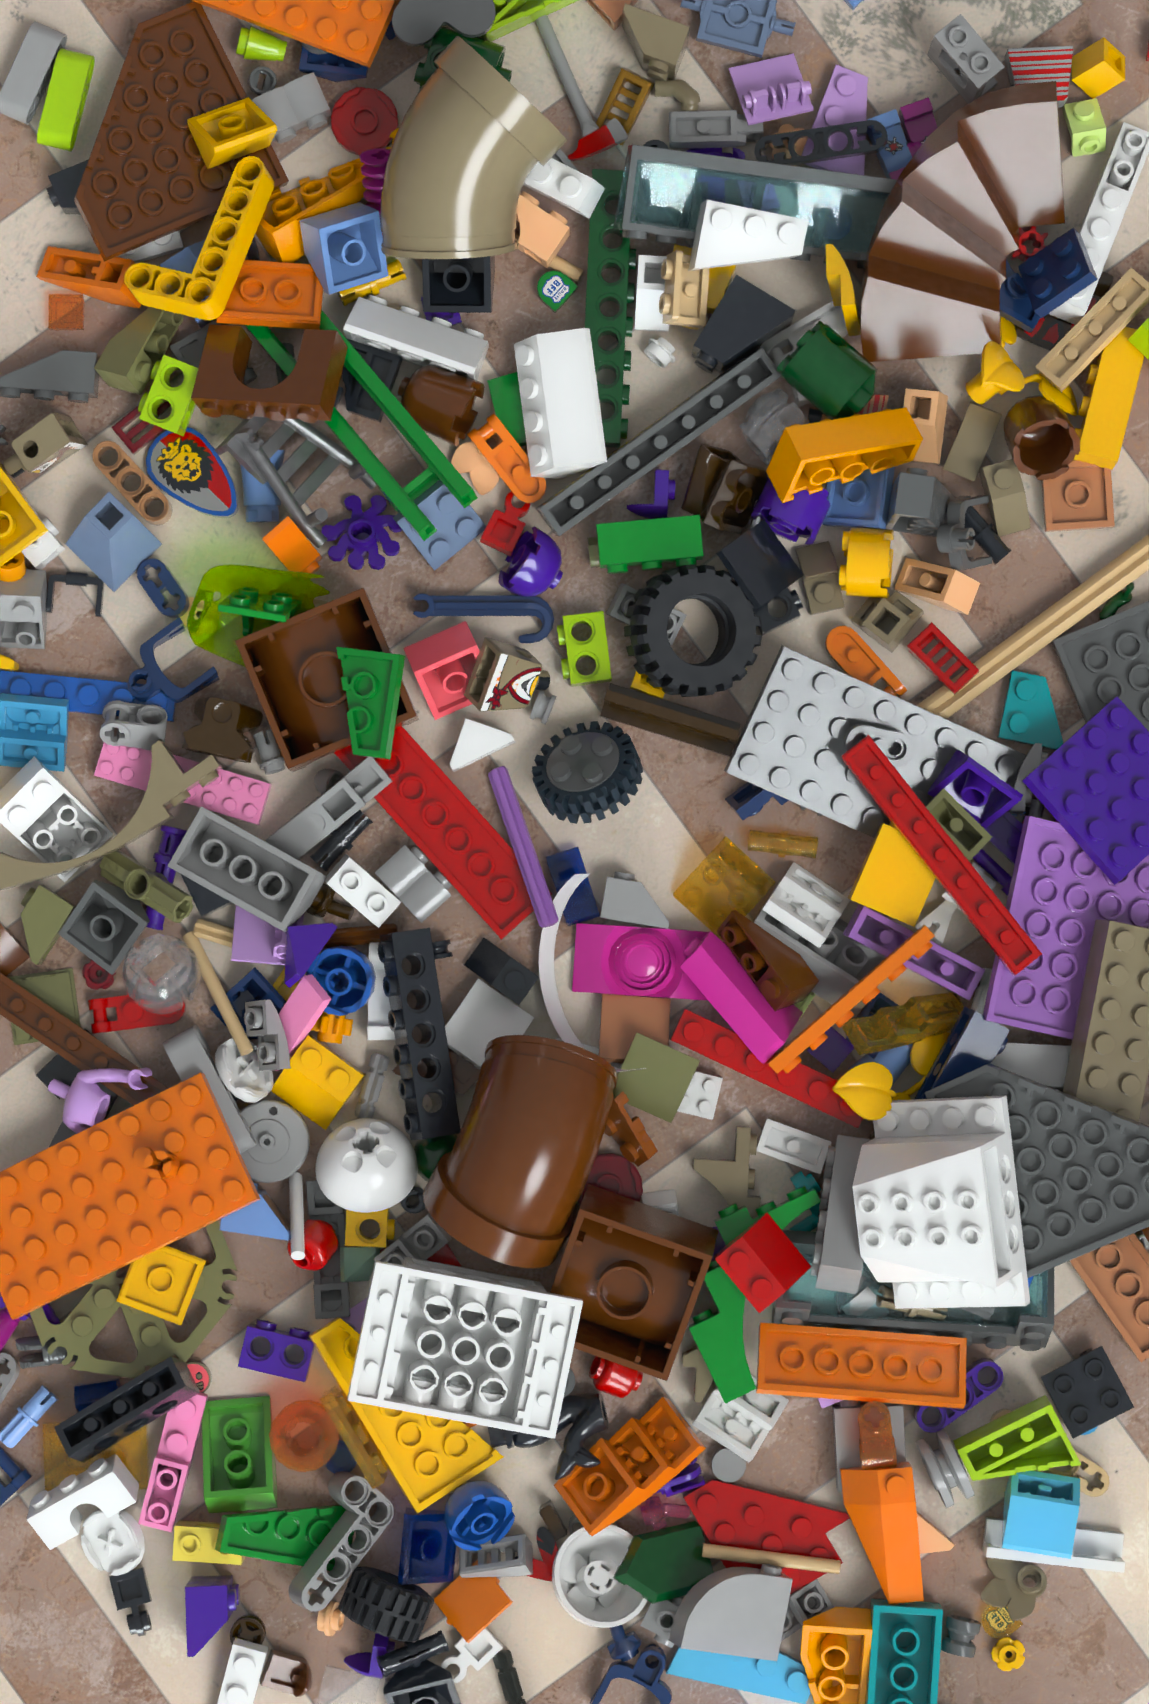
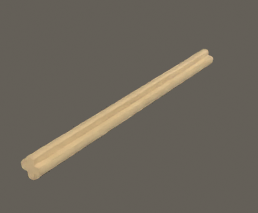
M1149 534L973 663L980 672L955 695L943 685L917 706L943 718H949L1128 584L1149 570ZM967 669L962 671L951 681L954 683Z

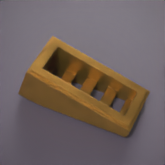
M621 68L596 121L598 127L604 126L606 119L612 120L616 118L629 136L655 83L629 69ZM626 81L641 88L640 93L637 94L625 88ZM619 94L636 101L634 106L632 107L618 100ZM613 106L628 113V119L626 120L612 113Z

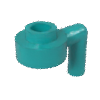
M802 1171L790 1177L795 1188L805 1185L807 1190L814 1188L817 1193L821 1191L820 1186L811 1173L804 1176ZM820 1203L809 1208L812 1213L810 1216L789 1229L795 1231H812L815 1229L819 1220Z

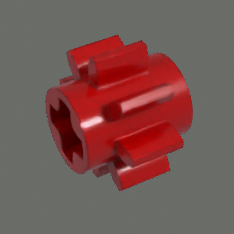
M1032 226L1026 232L1019 228V249L1015 250L1010 259L1015 260L1018 258L1025 262L1029 257L1046 247L1044 241L1049 234H1039L1036 232V226ZM1027 240L1033 241L1032 246L1034 250L1032 253L1026 252L1024 244Z

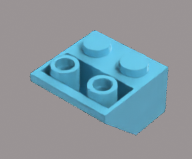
M1038 1471L1019 1472L1016 1475L1009 1476L1004 1492L1002 1548L1071 1559L1080 1506V1478Z

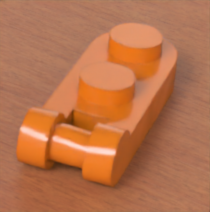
M494 413L486 418L487 423L478 430L474 428L467 433L471 441L520 501L534 503L543 497L546 491L545 478L531 477L527 454ZM496 433L502 441L491 449L486 440Z
M838 626L830 631L825 641L826 650L846 674L870 685L875 684L882 678L888 685L883 691L899 698L907 692V689L851 627Z

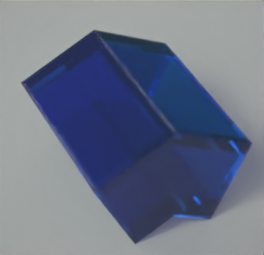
M119 1378L75 1385L74 1400L77 1412L120 1387Z

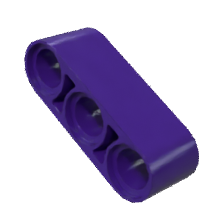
M988 1358L976 1360L966 1367L967 1398L964 1409L936 1407L939 1410L938 1420L933 1424H926L922 1421V1412L926 1408L933 1406L916 1405L914 1409L916 1423L929 1433L942 1430L1002 1385L1003 1372L1001 1367ZM985 1366L993 1367L995 1370V1377L988 1384H982L978 1381V1372Z

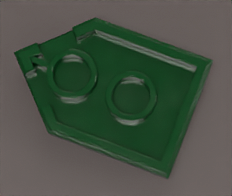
M691 1521L633 1536L628 1546V1551L613 1578L623 1585L627 1584L642 1594L641 1597L652 1604L685 1596L700 1580L714 1573L710 1558L702 1557V1548L705 1541L700 1525L696 1521Z

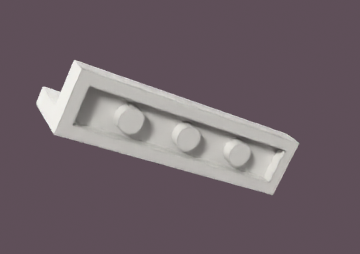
M986 1517L982 1552L986 1557L1124 1573L1125 1562L1122 1560L1124 1534L1122 1532L1076 1527L1071 1559L1002 1548L1003 1519Z

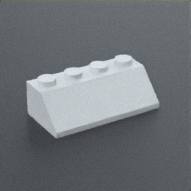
M368 295L367 299L358 297L343 328L347 339L399 355L404 361L419 366L437 365L478 380L489 348L488 341L483 340L484 334L465 328L464 333L451 329L452 323L433 317L432 321L419 318L420 313L405 306H400L399 310L387 307L388 302L373 295Z
M590 328L536 334L515 343V359L531 477L563 479L607 462Z

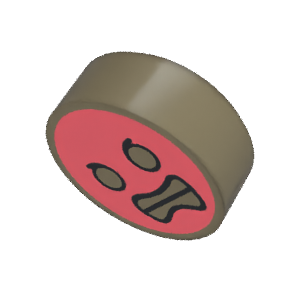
M199 1361L187 1362L188 1369L199 1391L204 1393L209 1388L212 1380L209 1368Z

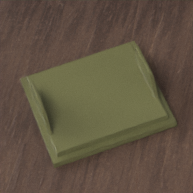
M73 968L8 977L81 1027ZM11 1022L14 1045L40 1042Z

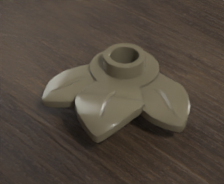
M988 1558L986 1564L995 1578L985 1586L981 1594V1600L992 1607H1007L1012 1621L1028 1617L1035 1608L1036 1598L1040 1597L1047 1587V1577L1044 1571L1036 1565H1024L1021 1561ZM1031 1578L1035 1581V1586L1032 1588L1026 1587L1023 1580Z

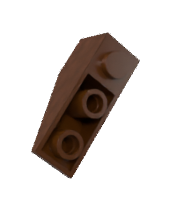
M731 911L718 928L717 933L775 1012L804 1001L819 982L799 953L738 911Z

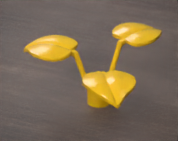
M1000 316L1002 346L993 341H989L984 345L981 371L965 384L969 396L976 403L982 405L997 393L1003 395L1008 390L1020 392L1025 384L1037 382L1039 383V390L1046 400L1054 402L1064 412L1076 417L1078 415V407L1070 384L1060 392L1040 373L1023 377L1019 367L1013 363V360L1010 359L1004 349L1005 342L1010 345L1016 342L1015 326L1012 322Z
M947 1031L931 1032L916 1039L910 1050V1061L913 1069L924 1077L903 1092L895 1093V1091L890 1090L893 1083L892 1074L885 1066L876 1062L863 1063L850 1069L835 1083L832 1090L844 1099L850 1108L862 1118L873 1121L879 1120L887 1115L886 1111L891 1110L892 1100H911L910 1095L920 1089L950 1033Z

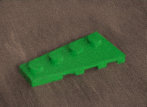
M341 1505L222 1515L215 1550L234 1555L304 1566L346 1510ZM354 1531L348 1536L349 1545L352 1544ZM334 1558L328 1562L327 1571L333 1569L335 1565Z

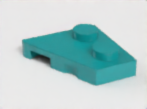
M1011 671L997 738L1029 745L1040 743L1043 748L1057 750L1063 744L1046 677Z

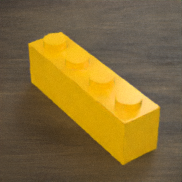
M1125 326L1099 353L1097 365L1092 363L1090 365L1086 383L1090 384L1091 388L1089 396L1083 395L1078 415L1083 417L1081 428L1075 427V431L1080 438L1079 455H1075L1073 460L1113 470L1118 462L1144 355L1128 341L1137 329Z

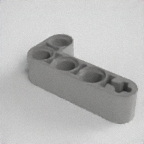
M194 1025L164 1041L165 1051L182 1082L199 1073L205 1074L240 1154L256 1146V1140L232 1094L219 1077L216 1065L209 1053L211 1052L209 1045L199 1027Z
M347 1471L335 1473L328 1485L330 1496L346 1511L289 1586L288 1593L292 1602L309 1611L317 1612L323 1610L389 1525L394 1515L393 1504L366 1479ZM352 1481L353 1490L351 1494L346 1496L345 1488ZM376 1503L377 1511L370 1517L369 1509L371 1505ZM355 1530L356 1538L354 1542L349 1545L348 1536L352 1531ZM332 1558H334L335 1565L333 1569L327 1573V1564Z

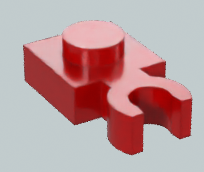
M512 491L505 498V513L497 509L494 510L480 539L481 543L510 557L526 526V523L518 519L527 515L531 503L525 502L523 507L515 508L511 503L514 498Z

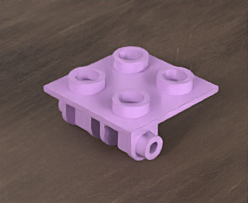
M794 53L728 69L748 126L813 111L809 94L812 93L811 84L809 81H803Z
M236 905L231 961L285 965L287 931L286 933ZM304 914L292 926L303 925Z

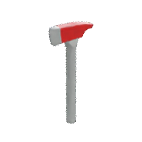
M544 15L536 19L535 22L581 125L582 138L578 141L576 151L567 156L570 161L585 159L627 140L628 135L616 118H613L600 128L593 121L548 16Z

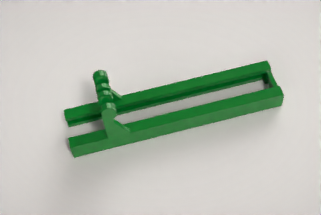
M321 311L320 330H337L348 347L344 366L421 456L428 468L402 488L335 407L333 408L331 421L324 422L375 482L397 514L400 512L421 539L425 541L437 529L414 503V500L438 480H441L464 509L478 497L471 486L328 316ZM244 325L288 377L297 361L267 326Z

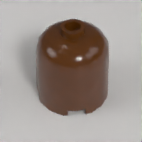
M429 364L415 370L410 378L406 376L403 378L398 389V396L402 397V406L424 432L457 447L459 439H466L467 433L470 432L476 420L478 412L472 409L476 397L483 399L485 386L477 380L440 366Z
M1037 395L1026 397L1016 402L1007 412L1003 422L1004 438L1012 459L1021 473L1036 476L1037 480L1054 479L1069 470L1068 465L1075 455H1079L1080 438L1061 407L1054 402L1046 400L1044 396Z

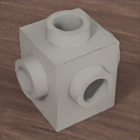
M681 1596L655 1604L651 1603L640 1626L655 1633L654 1639L673 1648L674 1643L669 1641L676 1611L684 1597Z

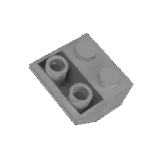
M26 570L25 575L20 580L14 582L0 580V647L45 649L47 624L46 570Z

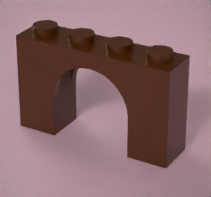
M209 324L191 396L204 415L213 418L221 417V415H233L241 419L267 417L274 421H284L285 418L300 419L307 423H316L317 420L331 421L348 349L337 330L305 329L297 363L290 375L273 387L255 389L246 386L244 382L253 342L242 326Z

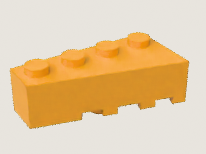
M907 407L893 410L884 409L880 412L863 415L854 414L850 417L833 420L824 419L820 422L803 425L794 424L785 427L766 472L781 502L785 503L794 500V493L807 489L810 495L822 491V484L836 479H840L843 484L853 481L854 478L867 469L870 470L871 474L911 462L923 441V437Z

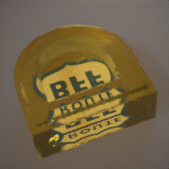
M988 1605L981 1616V1625L985 1632L996 1639L1011 1635L1023 1625L1021 1620H1011L1007 1607L998 1608Z

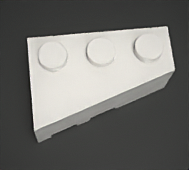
M706 200L700 205L688 271L800 256L803 251L808 220Z

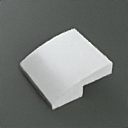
M793 862L762 910L820 948L844 912L850 899Z
M477 979L445 1025L448 1048L478 1069H481L482 1063L485 1061L486 1046L491 1040L501 1036L523 1035L534 1017L486 983Z
M752 1376L753 1381H754L755 1386H756V1384H757V1379ZM715 1386L692 1425L749 1463L756 1455L769 1431L776 1424L789 1400L782 1395L756 1393L755 1389L725 1404L717 1386Z

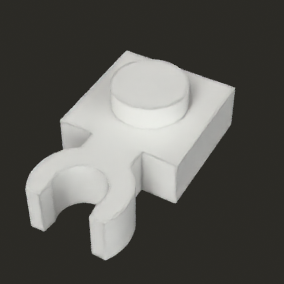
M486 1627L470 1643H467L461 1637L454 1644L460 1653L447 1656L443 1660L441 1667L446 1669L450 1664H457L460 1672L454 1676L453 1680L455 1683H458L466 1676L467 1667L470 1664L479 1671L503 1648V1645Z

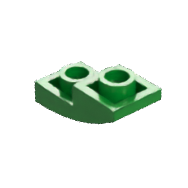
M514 372L487 380L496 416L520 447L527 445L518 373Z

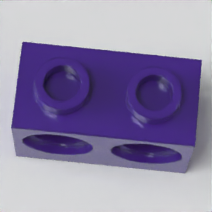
M257 1319L256 1324L250 1323L246 1329L238 1367L306 1382L315 1345L309 1337L310 1331L290 1327L289 1332L276 1329V1323ZM258 1336L267 1338L271 1345L269 1353L258 1354L255 1352L252 1346L253 1339ZM291 1344L301 1346L304 1351L303 1360L300 1362L290 1361L286 1356L287 1346Z

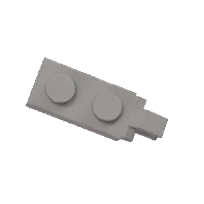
M737 110L669 112V149L745 146L746 142L759 141L764 135L763 122L748 126L745 116L737 114Z

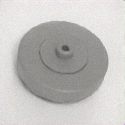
M262 1100L243 1108L241 1113L257 1143L256 1146L241 1153L251 1179L257 1182L273 1183L282 1181L297 1172L305 1162L310 1148L309 1130L300 1113L290 1105L277 1100Z

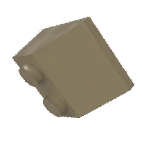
M625 3L622 27L642 69L648 71L647 75L652 79L666 81V79L675 80L688 45L690 27Z

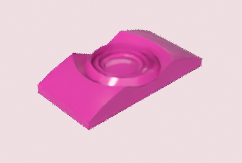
M577 923L572 991L707 1000L680 966L687 957L683 951L695 937L702 940L709 932Z

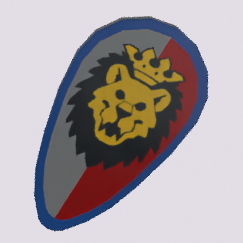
M187 427L184 437L168 430L156 437L149 447L146 467L147 473L159 488L184 505L205 515L230 518L238 512V495L234 482L223 461L214 451L213 446L201 433Z

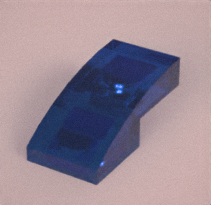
M578 847L546 857L557 893L574 874H587ZM588 876L575 889L565 906L563 914L567 926L600 917Z

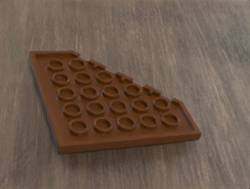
M191 2L137 25L78 187L74 202L104 262L216 215L237 163L245 157L255 156L260 158L274 180L273 191L286 186L289 182L271 144L267 148L207 169L188 127L187 119L248 97L202 5L197 2Z

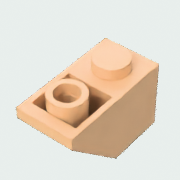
M905 389L903 408L907 407L923 437L913 462L940 464L948 396L939 391Z

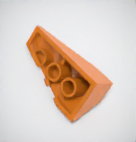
M908 1461L840 1468L843 1503L889 1605L924 1601L916 1499L911 1464Z

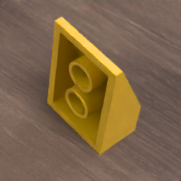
M0 463L1 567L48 530Z

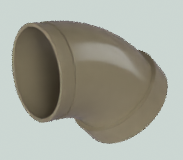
M456 36L433 61L438 68L419 90L407 110L392 144L383 181L380 222L381 232H383L381 251L389 256L413 259H463L495 256L515 251L517 249V240L515 239L517 205L524 182L538 162L544 166L567 141L561 132L509 81L463 39Z

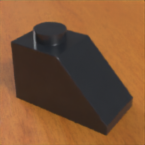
M486 938L482 939L464 964L518 1005L521 1004L539 979V976Z

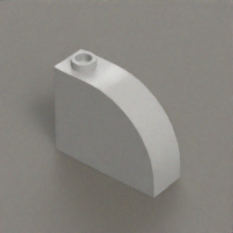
M762 1564L761 1569L730 1567L716 1571L700 1580L681 1601L673 1620L669 1641L681 1649L777 1661L793 1579L783 1574L781 1567L771 1564Z

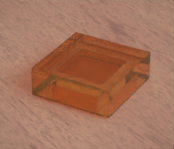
M49 294V330H84L83 294Z

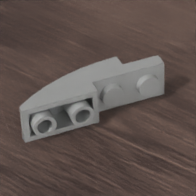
M366 757L265 841L293 858L298 859L359 811L393 780L374 757Z

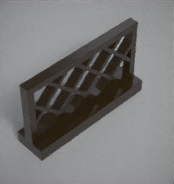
M610 683L609 689L606 691L604 705L600 717L728 757L732 754L741 725L731 720Z

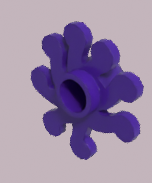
M350 495L345 498L344 505L346 509L352 511L351 518L344 519L334 526L325 525L321 530L327 541H334L342 535L337 546L329 548V559L341 561L345 558L346 551L350 553L348 564L352 569H362L364 560L368 559V564L372 569L380 570L386 564L385 557L379 554L377 542L381 543L383 553L387 556H395L399 553V543L390 539L384 527L388 526L394 533L401 532L402 529L393 519L395 515H379L387 508L386 499L383 496H373L370 499L372 507L364 513L362 512L361 499L358 496Z

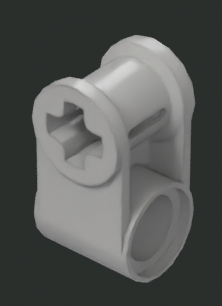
M120 700L108 702L104 706L102 714L105 722L101 725L99 734L102 741L106 744L151 750V746L157 741L161 740L165 743L168 716L162 707L127 703ZM117 710L120 711L119 719H115ZM115 727L118 728L117 736H114Z

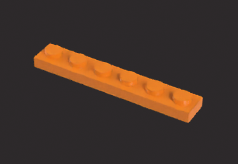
M926 925L920 927L767 1062L777 1074L782 1069L786 1074L789 1073L802 1061L798 1055L808 1047L812 1051L815 1050L828 1038L825 1032L830 1027L836 1024L840 1028L854 1016L851 1009L860 1001L866 1005L881 992L877 988L879 984L886 978L892 982L907 969L903 963L914 955L919 959L933 946L930 940L934 937V934Z

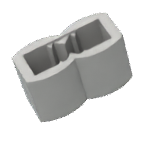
M314 72L252 99L276 124L277 132L272 141L277 140L279 144L297 136L296 131L308 126L309 130H313L323 126L328 122L327 117L332 115Z
M404 845L375 874L422 923L452 896L447 891L452 885L439 871L433 875L424 866L429 860L416 846L409 850Z

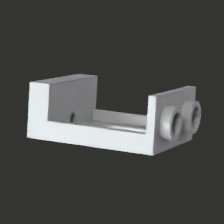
M962 14L934 35L927 54L967 104L992 90L998 83L994 76L1005 68ZM954 70H958L960 75L958 76Z

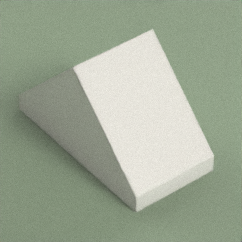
M465 718L450 766L453 772L515 743L514 738L510 733Z

